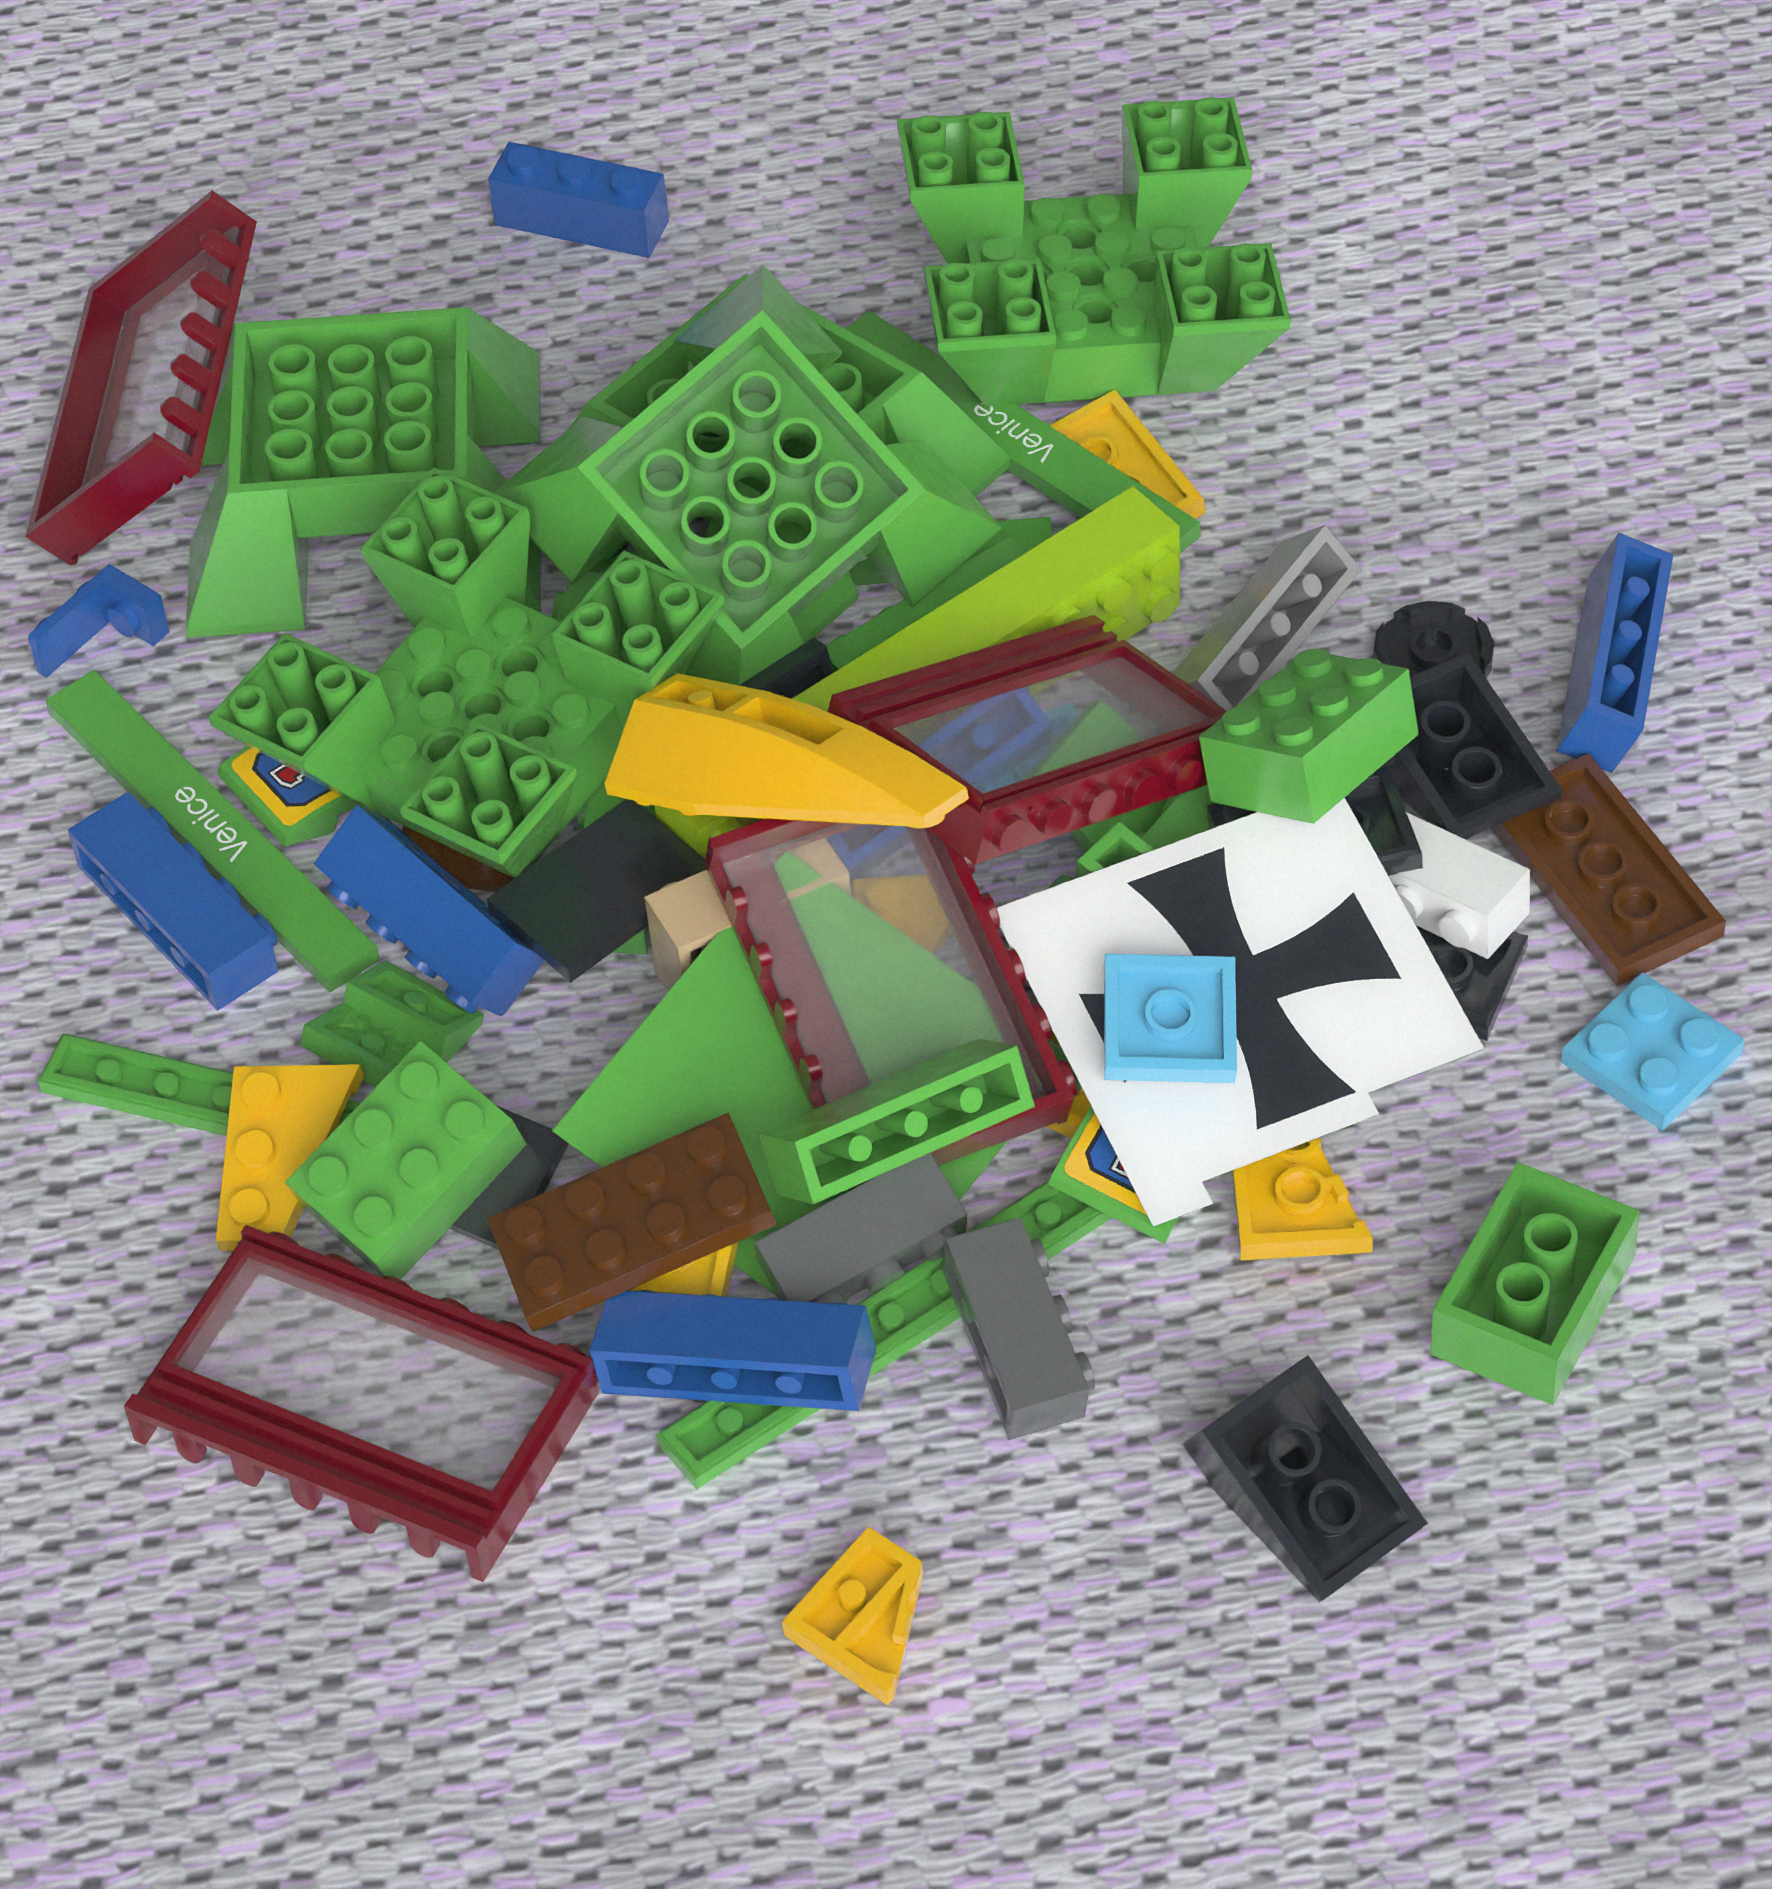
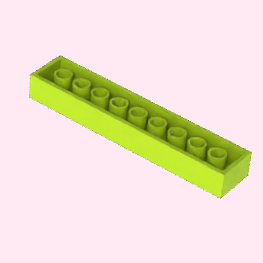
M1132 486L792 699L828 712L832 694L1092 615L1105 622L1103 631H1112L1118 635L1116 640L1128 642L1131 636L1151 623H1160L1169 618L1176 607L1180 606V526ZM1075 671L1048 681L1023 687V690L1034 702L1038 695L1060 681L1068 682L1074 679L1078 673ZM985 700L930 716L917 722L895 727L894 729L917 746H921ZM654 805L656 818L704 859H706L709 838L767 819L714 815L687 816L681 814L678 810Z

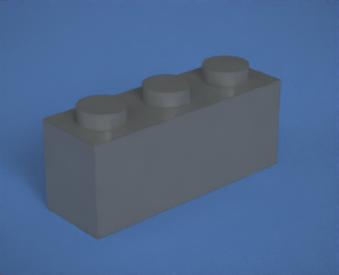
M929 1153L872 1178L755 1242L756 1260L776 1292L778 1299L784 1301L840 1302L847 1304L844 1299L866 1288L871 1293H876L899 1280L905 1273L902 1268L924 1256L929 1262L944 1257L945 1239L966 1233L967 1213L933 1156Z
M1021 1217L946 1238L942 1271L1008 1440L1085 1417L1089 1391L1095 1389L1094 1375L1087 1355L1083 1351L1075 1353L1068 1334L1072 1332V1323L1064 1298L1060 1294L1052 1296L1045 1277L1049 1276V1265L1041 1241L1038 1238L1029 1239Z

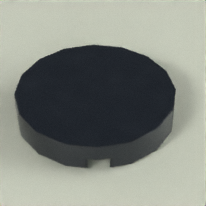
M1424 601L1405 605L1395 611L1394 618L1388 621L1385 626L1383 621L1376 631L1373 659L1381 661L1382 664L1409 669L1410 677L1469 652L1487 679L1492 670L1494 640L1488 626L1478 616L1476 622L1472 617L1465 615V608L1448 602Z

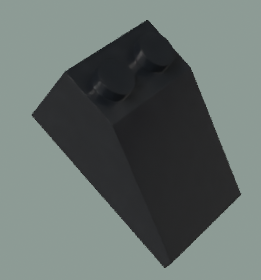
M1469 652L1410 677L1419 734L1379 769L1390 768L1401 799L1424 820L1463 839H1468L1562 796L1563 790Z
M1309 1355L1287 1368L1182 1443L1218 1496L1319 1603L1428 1524Z

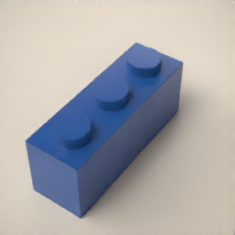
M509 141L488 177L496 226L650 258L669 222L663 173Z

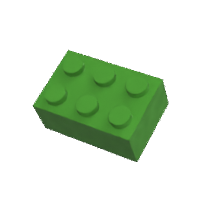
M1309 649L1298 653L1290 663L1269 680L1261 683L1257 690L1236 707L1224 713L1220 720L1199 736L1210 801L1314 824L1419 734L1409 669L1382 664L1381 661L1373 658L1354 659L1332 655L1324 649Z
M420 1041L285 1181V1184L303 1208L381 1277L389 1275L402 1279L527 1144L509 1116Z
M1517 1162L1433 1308L1430 1355L1554 1405L1635 1257L1640 1210Z

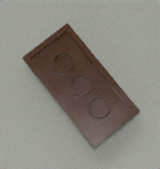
M1589 753L1550 770V773L1563 790L1560 798L1492 828L1519 864L1530 869V878L1616 986L1638 977L1642 972L1647 973L1724 937L1726 920Z
M729 1112L487 1218L524 1316L533 1332L777 1225Z

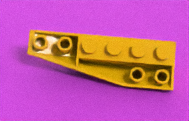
M679 673L657 685L651 692L648 691L634 700L605 781L607 795L634 800L637 804L643 806L656 805L678 810L681 814L687 816L714 815L909 826L918 829L939 824L944 820L945 814L969 799L967 788L913 753L862 726L815 706L768 691Z

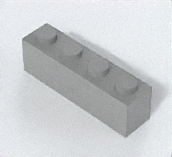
M1326 525L1283 540L1173 674L1226 711L1233 709L1257 690L1261 683L1269 680L1282 669L1362 569Z

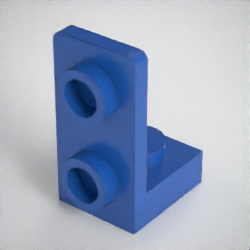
M108 564L94 578L82 584L77 592L53 614L41 620L29 634L28 641L37 672L47 678L109 622L122 635L126 637L135 635L150 645L155 646L170 632L161 594Z

